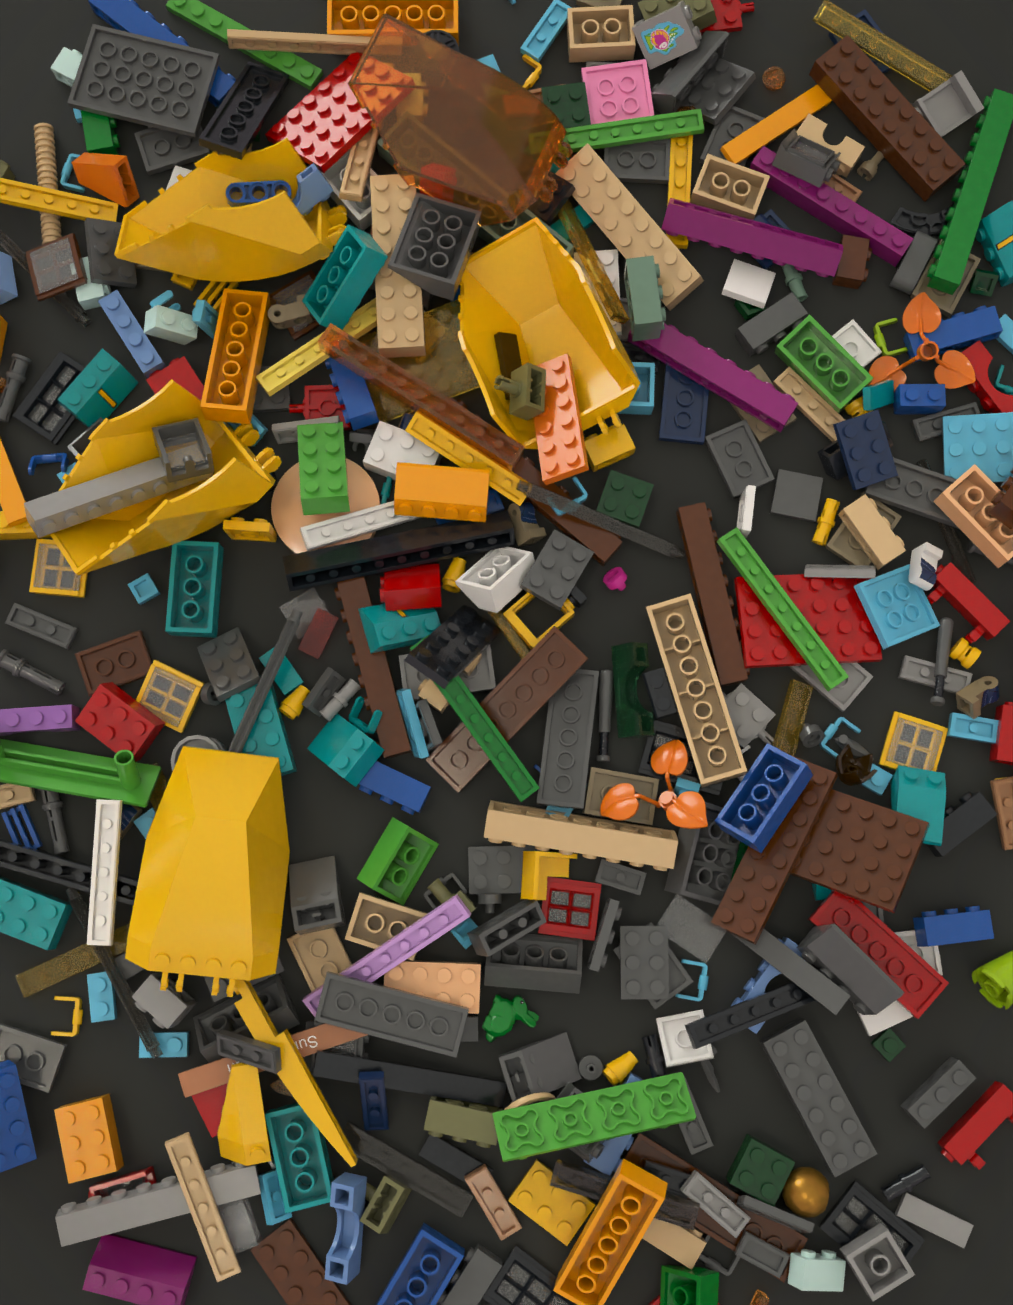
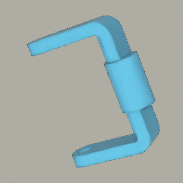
M71 153L64 163L60 183L65 189L84 193L85 188L67 183L73 168L71 162L80 156Z
M167 290L150 302L151 308L156 305L161 306L172 299L174 296L173 292ZM174 303L168 307L177 311L181 310L179 303Z
M576 476L572 477V480L582 493V496L567 503L562 509L559 510L548 494L544 495L558 516L572 512L587 499L588 494Z
M844 717L837 718L833 724L830 723L824 732V739L819 744L824 751L835 759L838 754L825 744L828 740H831L838 730L840 723L842 722L857 734L861 732L858 727Z
M681 959V963L702 966V972L699 975L697 987L699 989L698 997L678 993L675 997L701 1001L704 990L707 991L708 967L702 962Z

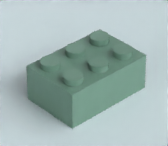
M654 255L626 259L624 282L632 342L660 338L661 330H664L666 312L665 307H661L663 290L662 285L658 286L660 268L659 264L654 262Z

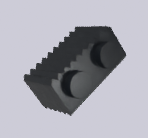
M664 668L642 674L656 720L676 715L678 712Z

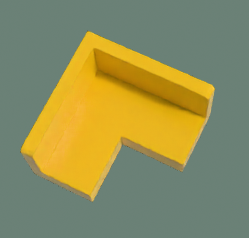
M523 851L521 899L546 900L547 876L569 878V859H577V854L564 855L556 852Z

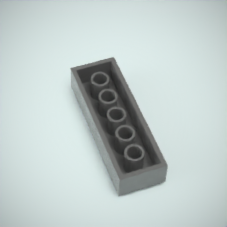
M798 1018L759 1039L762 1048L831 1175L837 1177L877 1155L873 1144L806 1020Z

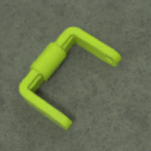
M897 318L878 322L873 327L874 339L882 351V356H895L908 351L907 347L890 352L887 351V345L880 327L898 322Z

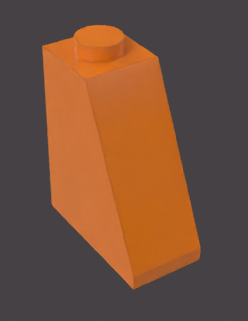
M84 152L71 162L77 180L81 185L123 207H129L140 198L127 156Z

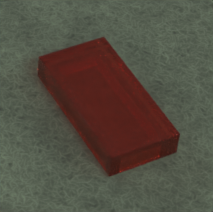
M318 608L298 650L319 659L339 618Z

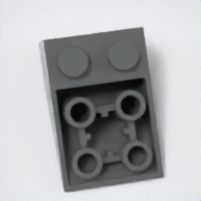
M335 855L289 865L290 899L294 931L299 935L345 926L346 919Z
M567 1032L498 1054L512 1103L524 1096L540 1092L549 1093L566 1086L569 1081L573 1083L582 1079Z

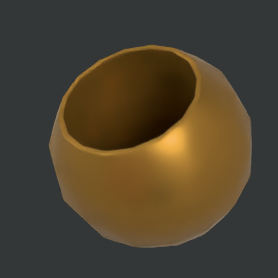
M799 1167L791 1171L782 1189V1196L786 1206L794 1214L803 1218L816 1217L826 1210L829 1200V1183L819 1170L812 1167Z

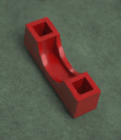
M979 340L961 352L968 358L975 372L976 381L968 384L967 387L972 393L977 395L981 406L986 411H989V413L1013 412V395L999 392L989 380L988 367L993 357Z

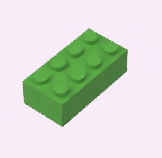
M810 314L776 346L775 354L788 367L790 366L837 413H840L863 391V387L869 386L873 380V377Z
M343 422L337 424L297 425L300 496L303 515L350 512Z

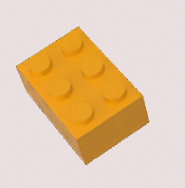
M110 1093L62 1105L54 1110L68 1184L116 1172L124 1166Z

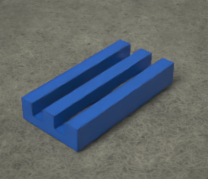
M25 804L18 805V807L12 808L10 811L1 813L14 843L21 844L10 818L11 815L25 846L35 849L43 846ZM19 811H21V814L30 832L32 840L35 844L33 846H31V843L25 832L23 824L17 813Z

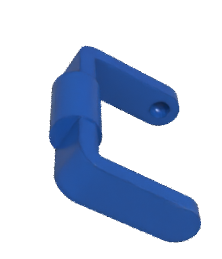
M66 453L32 456L28 466V474L34 475L37 464L62 462L61 471L62 473L66 472L69 463Z

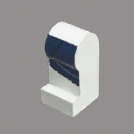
M928 542L913 549L908 577L909 582L925 591L930 590L937 579L935 572L938 560L942 558L943 550Z

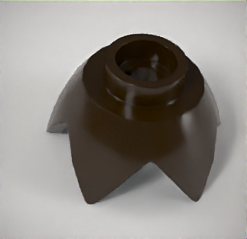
M846 745L840 755L836 757V771L839 779L849 786L859 785L869 780L878 771L875 769L871 771L873 754L855 759L850 745Z

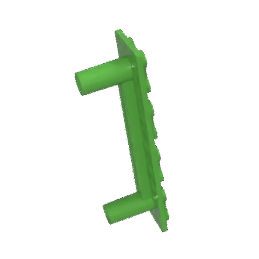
M0 739V782L93 799L123 800L122 804L147 807L161 773L160 766L135 762L134 755L129 750H121L115 754L114 758Z
M682 1072L497 1111L492 1114L503 1162L516 1159L523 1160L534 1155L652 1129L667 1128L670 1125L696 1119V1113Z

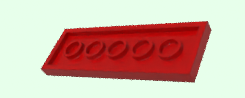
M832 891L808 918L815 926L836 924L905 992L896 1001L916 1019L921 1017L949 984L946 979L857 899Z

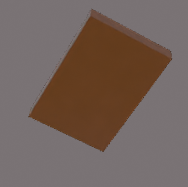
M141 630L75 653L90 697H92L98 686L102 683L113 682L118 687L145 678L153 663Z

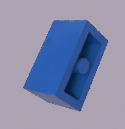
M899 384L894 391V414H935L941 412L946 406L945 384Z

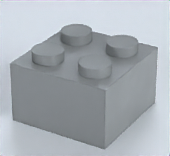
M162 972L151 974L133 994L132 998L136 1001L134 1004L144 1013L148 1011L154 1017L152 1020L157 1026L162 1029H169L178 1025L196 1005L197 1001L184 990L176 992V983L170 977H168L169 983L166 991L160 990Z
M879 1223L840 1248L865 1293L872 1301L877 1300L915 1275L891 1233L882 1223Z

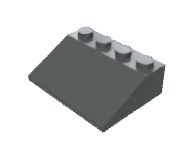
M416 192L388 263V268L430 294L454 301L480 230L482 211Z
M705 802L708 827L698 829L680 827L677 837L678 846L674 869H669L664 891L719 906L731 882L740 841L723 832L715 822L723 807Z

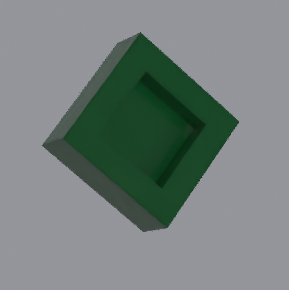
M975 269L969 292L992 297L999 274L997 272Z
M736 300L734 306L745 321L754 318L766 310L765 306L762 309Z
M890 1028L882 1031L871 1042V1045L889 1063L906 1047Z

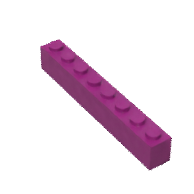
M765 146L761 148L752 161L750 169L770 176L767 188L841 234L870 239L869 248H872V253L896 267L914 238L825 183L819 188L772 166L776 153Z
M674 198L669 200L661 228L665 230L666 234L671 236H678L680 234L687 236V239L693 242L706 241L708 245L715 248L724 246L737 254L746 252L759 260L764 258L771 259L777 265L785 266L790 264L795 269L804 272L807 269L812 270L821 277L835 276L843 253V245Z
M664 323V330H661L660 338L632 342L631 330L629 331L628 342L663 363L668 364L673 369L681 372L683 375L780 433L798 405V402L791 395L782 394L771 383L762 382L752 372L740 369L732 360L720 357L712 348L703 347L698 344L695 338L683 335L673 325H666Z

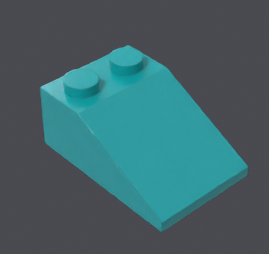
M336 714L330 722H327L307 748L355 787L384 752L380 745L339 714Z
M898 765L890 782L891 809L929 822L930 826L923 843L941 846L946 802L945 773Z

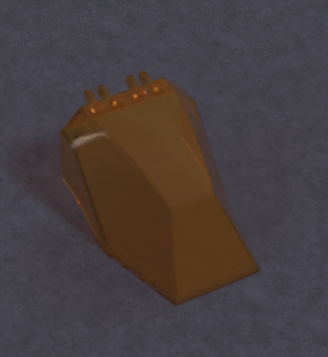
M387 13L383 14L348 84L361 108H366L373 121L370 125L373 129L378 130L384 141L382 147L390 152L395 162L393 167L406 184L418 188L431 197L482 211L480 226L512 221L535 203L538 198H541L540 200L544 203H550L554 198L551 192L556 191L558 188L556 180L548 176L553 163L559 168L564 169L567 167L568 159L566 158L572 155L573 150L568 143L563 142L567 131L549 106L499 71L447 47Z

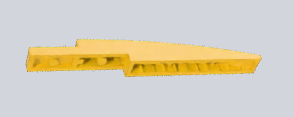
M235 979L234 991L237 995L241 994L242 998L234 1004L255 1040L280 1047L282 1070L277 1073L324 1137L351 1167L355 1166L358 1158L288 1029L278 1034L251 982Z

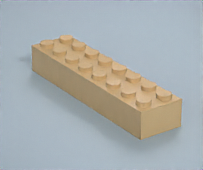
M588 143L555 173L574 185L575 191L572 193V196L625 259L654 255V262L659 264L660 268L658 286L662 285L663 299L661 301L669 311L704 281L696 269Z
M415 173L370 176L373 239L388 256L384 266L375 277L380 357L426 356L422 288L388 268V263L417 192Z
M691 593L646 607L701 787L746 775L747 768Z
M490 800L484 831V838H488L489 842L502 843V841L512 842V845L516 847L532 845L540 851L556 849L564 855H573V852L580 853L588 859H596L597 856L604 857L606 861L612 863H620V860L628 861L630 865L636 867H643L644 864L652 865L654 869L660 871H667V868L674 869L678 838L674 830L572 813L567 817L564 816L566 812L548 811L541 808ZM545 812H553V813H556V814H550V815H548V814L545 813Z

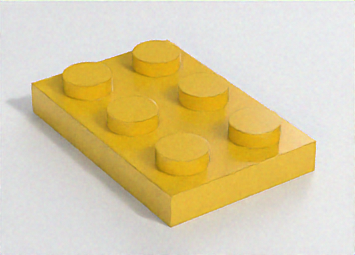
M537 1158L508 1198L511 1204L566 1246H568L595 1207L593 1201Z

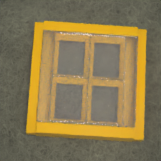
M37 539L29 592L85 598L88 573L82 575L75 574L54 540Z
M155 659L149 668L136 701L166 723L165 726L183 733L205 683Z
M894 711L879 765L896 770L898 765L936 772L948 728Z

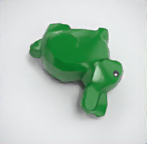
M496 994L493 999L494 1003L482 1024V1028L486 1031V1040L492 1043L497 1037H502L509 1033L516 1020H521L528 1027L534 1028L539 1016L528 1010L527 1003L520 995L514 996L511 1001Z

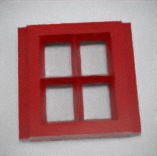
M547 877L546 900H542L541 907L547 922L539 926L538 933L595 941L602 884Z

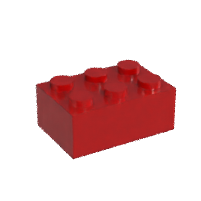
M113 682L100 684L75 720L77 724L115 753L121 750L131 751L135 762L141 760L166 724Z

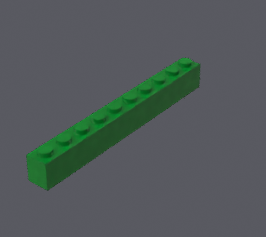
M996 88L990 97L986 96L983 101L984 112L979 115L975 125L978 131L977 133L974 132L969 143L972 149L967 152L964 159L966 168L965 170L962 169L957 182L960 183V186L955 189L951 199L954 205L953 207L950 206L946 214L945 220H948L947 226H943L939 236L942 242L941 245H937L933 254V258H936L935 263L931 264L927 272V277L930 278L927 287L950 295L954 294L961 283L1013 120V94Z

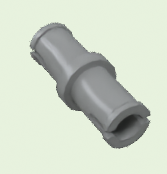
M350 678L338 693L335 692L332 695L333 698L319 713L330 722L343 707L346 708L348 706L347 702L361 687Z

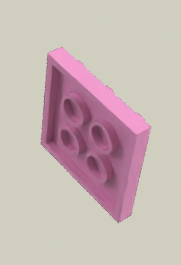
M646 59L581 68L582 82H585L591 125L654 115Z

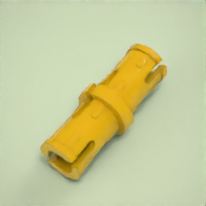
M826 499L821 516L817 519L818 525L812 539L813 543L826 546L831 528L835 526L834 520L840 506V502H837V500Z

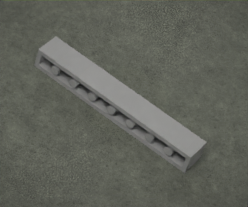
M198 444L167 454L171 468L183 466V458L186 455L192 456L194 463L204 461ZM158 457L23 504L27 521L37 537L40 538L208 479L213 476V473L169 483L161 458Z
M237 1162L229 1165L219 1163L211 1166L210 1170L204 1171L217 1206L261 1194L256 1164L245 1166ZM169 1176L162 1179L160 1183L152 1185L150 1182L138 1185L136 1189L129 1191L119 1189L112 1192L110 1196L103 1198L97 1195L88 1198L86 1202L76 1204V1202L66 1203L58 1209L55 1219L61 1247L191 1212L178 1178L176 1176Z

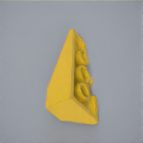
M245 1063L231 1065L217 1136L221 1157L245 1166L271 1161L258 1068Z

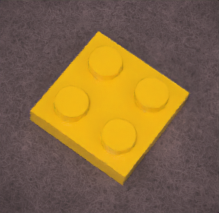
M231 517V520L223 521V530L233 540L276 542L277 540L276 531L265 519L257 518L254 519V522L245 521L244 518Z

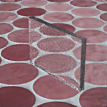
M678 894L675 895L656 925L668 926V939L700 959L702 963L708 962L726 933L725 930L712 925L713 917Z

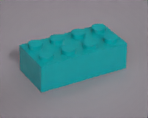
M349 224L347 225L302 300L320 325L340 333L342 332L353 312L361 303L366 291L372 285L379 270L384 266L388 258L387 254L369 233Z
M181 541L172 545L165 631L171 636L217 637L224 548L219 542Z
M272 683L241 753L278 757L281 776L297 772V768ZM258 684L225 700L234 734L240 725Z
M0 876V932L45 950L56 949L74 904Z
M298 1102L268 1110L265 1113L285 1213L329 1203L334 1177L324 1135L311 1121Z

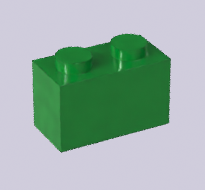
M81 110L87 152L118 155L117 148H120L121 145L118 134H115L114 128H117L116 118Z

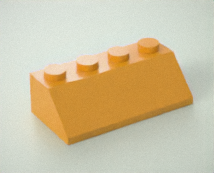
M397 462L394 515L486 522L490 470Z

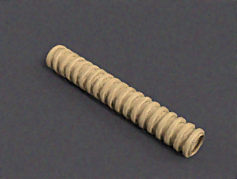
M38 123L34 126L38 186L57 190L58 178L54 127L48 123ZM40 211L41 238L43 240L42 245L62 237V230L60 228L61 217Z

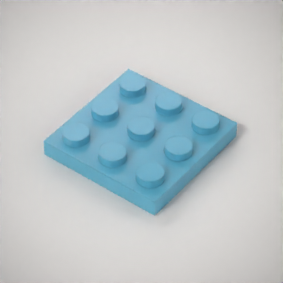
M1013 412L942 417L944 475L958 479L975 464L993 483L1004 482L1009 476L1012 477L1013 474L1010 471L1013 468Z
M910 564L854 586L883 650L940 626L924 590L909 582Z

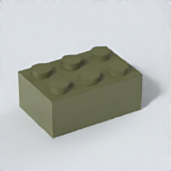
M642 0L638 2V6L645 21L678 5L682 0ZM684 0L685 5H689L692 10L693 18L691 19L694 27L698 26L699 30H702L717 22L710 0Z
M431 1096L424 1130H427L428 1134L434 1137H442L445 1134L453 1136L452 1140L466 1143L468 1139L477 1141V1146L490 1148L491 1145L496 1146L497 1144L492 1114L502 1111L503 1108Z

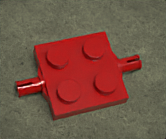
M710 0L717 22L700 30L701 36L705 31H727L728 33L741 31L743 27L741 14L754 12V2L741 4L740 0Z
M305 386L303 404H289L290 414L303 413L305 420L339 416L340 421L343 422L344 430H351V422L346 424L342 410L346 409L345 405L339 404L335 393L339 391L338 386Z

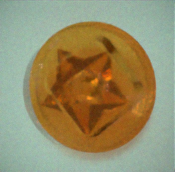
M772 66L763 74V83L771 91L780 89L785 83L786 77L780 67Z

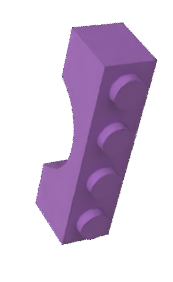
M70 704L0 709V736L33 731H79L80 725L75 720L80 714V708Z

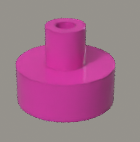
M615 567L605 574L603 582L610 590L618 589L622 591L626 588L627 574L621 567Z

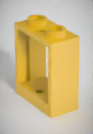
M526 593L503 613V618L532 650L554 626L560 629L574 617L575 612L573 609L575 607L568 598L561 608L565 615L538 638L532 634L516 615L535 598L532 594Z

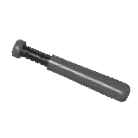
M948 617L941 618L939 621L940 626L938 627L934 672L936 681L934 696L930 699V703L934 706H943L945 704L943 690L945 679L947 678L954 624L953 620Z
M607 669L601 670L599 675L598 732L600 733V754L596 758L598 762H610L611 759L608 755V736L611 730L613 671Z

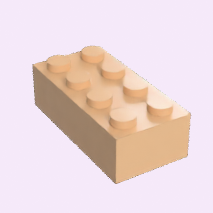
M974 464L933 502L997 568H1000L1013 557V528L1009 529L988 513L993 506L991 500L1001 490Z
M405 960L384 974V986L469 1008L468 1013L479 1014L481 963Z

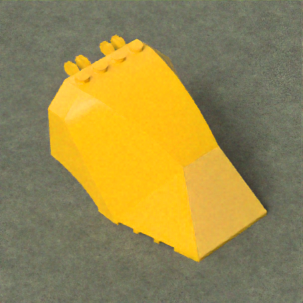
M288 138L264 149L247 152L242 160L213 151L195 163L197 168L185 177L181 174L178 175L177 179L179 181L166 191L163 187L159 189L160 195L151 202L147 203L144 200L123 216L114 255L118 259L198 280L241 282L276 277L298 270L319 259L324 260L328 258L333 251V246L336 245L347 227L344 225L347 220L346 207L340 204L331 209L326 200L317 203L309 214L303 216L292 201L298 190L296 176L305 170L307 166ZM282 180L291 187V199L288 193L282 189L278 190L275 193L276 195L269 199L239 207H231L226 198V189L231 183ZM256 191L253 196L256 199H261L265 196V193ZM234 192L230 197L233 200H239L243 195L240 192Z
M535 217L470 255L459 284L460 295H458V300L460 302V313H458V319L460 320V331H458V338L462 351L465 353L480 385L491 417L518 449H538L534 418L527 421L509 414L510 400H506L504 391L494 388V385H498L494 384L496 377L501 375L494 337L498 332L517 335L522 366L526 363L539 365L568 353L572 360L583 431L599 424L604 435L609 434V428L605 422V419L609 417L612 418L616 428L622 427L617 413L629 407L640 385L639 378L582 268L560 245L558 240Z
M171 379L159 392L138 407L110 420L105 418L89 436L88 439L91 441L83 454H77L76 459L78 461L70 474L67 475L65 473L62 477L65 481L58 491L160 457L155 446L152 428L198 418L212 452L213 476L51 533L50 536L77 575L168 547L203 533L258 502L276 481L270 473L275 472L282 463L280 457L274 456V450L269 447L263 449V451L255 456L248 446L254 445L260 435L257 430L253 429L252 424H241L234 430L227 422L205 420L200 407L201 400ZM197 441L165 448V451L169 454L196 445Z
M189 746L182 747L146 837L125 959L148 971L162 972L160 990L166 991L168 988L169 973H177L176 992H182L184 975L187 974L214 977L211 995L215 996L219 993V978H228L229 985H227L226 994L227 997H233L235 979L251 981L276 974L290 856L281 769L278 757Z

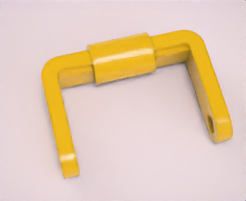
M526 54L522 56V59L536 70L527 78L525 84L520 87L506 77L504 79L505 84L516 92L527 91L529 88H532L542 72L541 64Z
M54 996V1000L75 1001V1009H73L72 1032L51 1031V1035L70 1037L78 1035L83 1017V1009H81L82 999L72 996Z

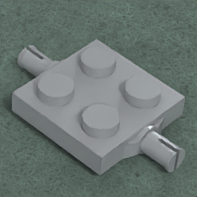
M742 683L727 695L722 691L739 745L745 748L757 737L766 744H771L775 739L765 729L768 722L776 714Z

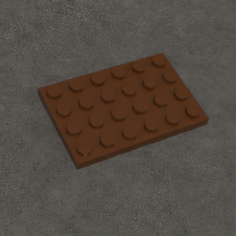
M831 789L790 874L895 913L930 826L929 822Z

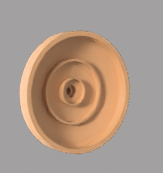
M346 459L350 512L303 515L300 496L299 462L281 477L273 493L271 514L276 532L295 554L307 552L300 532L301 527L381 504L373 480L361 466ZM376 531L316 549L370 539L374 537Z

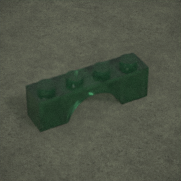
M629 642L611 646L618 738L634 739L655 736L653 712L646 710L639 702L637 696L638 679L642 672L649 667L647 643Z

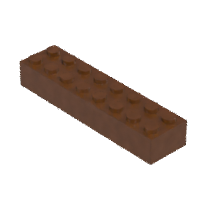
M848 35L815 61L809 73L812 79L874 147L883 154L884 158L925 202L957 176L966 163Z

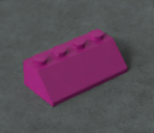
M108 1234L102 1236L90 1261L82 1290L139 1305H185L197 1256Z

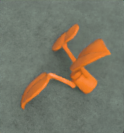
M925 292L918 294L909 302L902 317V324L906 332L910 334L919 332V336L923 340V343L917 348V355L900 366L897 359L892 356H882L876 359L869 369V374L873 377L870 385L885 380H894L895 391L899 384H905L907 379L906 374L901 369L918 359L922 361L935 359L939 365L934 370V378L938 384H945L946 389L959 388L976 381L974 369L964 354L956 350H948L940 360L938 345L925 337L924 333L935 331L941 323L940 309Z
M672 740L657 748L652 754V769L657 774H665L668 791L661 793L659 801H655L642 794H635V788L631 784H618L612 787L604 796L600 808L601 816L617 821L630 819L638 811L639 802L637 799H642L655 805L657 808L662 807L666 812L668 820L677 827L687 829L708 827L706 804L703 797L694 791L683 792L677 797L672 788L670 774L674 776L681 775L688 764V753L684 744L680 740Z

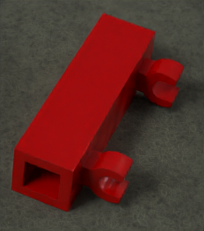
M951 562L946 566L940 564L935 572L937 579L933 586L935 589L926 597L932 605L943 596L974 627L964 637L970 644L976 642L981 636L986 640L995 637L1010 622Z
M995 1081L937 1142L942 1148L940 1153L951 1163L956 1161L962 1165L968 1160L975 1168L980 1170L986 1162L975 1151L1006 1118L1013 1124V1093L1003 1083Z

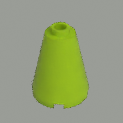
M1013 950L976 968L972 973L974 984L978 982L982 987L979 992L998 1008L1005 1006V1009H1009L1013 1005Z

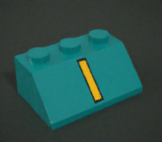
M1012 200L981 219L975 236L977 241L981 242L985 258L991 263L993 272L999 274L997 281L1000 282L1001 287L1013 283Z
M102 348L57 400L61 406L89 428L100 417L103 419L109 418L139 382L121 363Z
M385 604L358 609L370 653L415 645L441 625L437 611L434 608L386 611Z

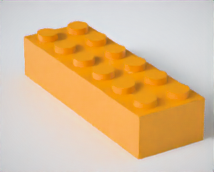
M327 0V34L403 38V48H414L416 40L423 33L430 30H442L450 33L456 39L459 46L458 0Z
M226 288L223 290L200 405L205 420L251 424L258 386L256 376L260 374L270 322L268 310L272 305L268 292Z
M623 1158L560 1269L553 1291L577 1305H604L662 1205L668 1183Z

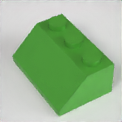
M392 817L357 879L371 889L404 905L439 844Z

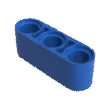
M282 180L231 183L227 187L226 198L231 207H239L269 199L275 196V193L281 189L288 193L290 199L292 193L290 185ZM256 191H262L265 193V196L261 199H256L253 194ZM234 192H240L243 195L239 200H233L230 196Z

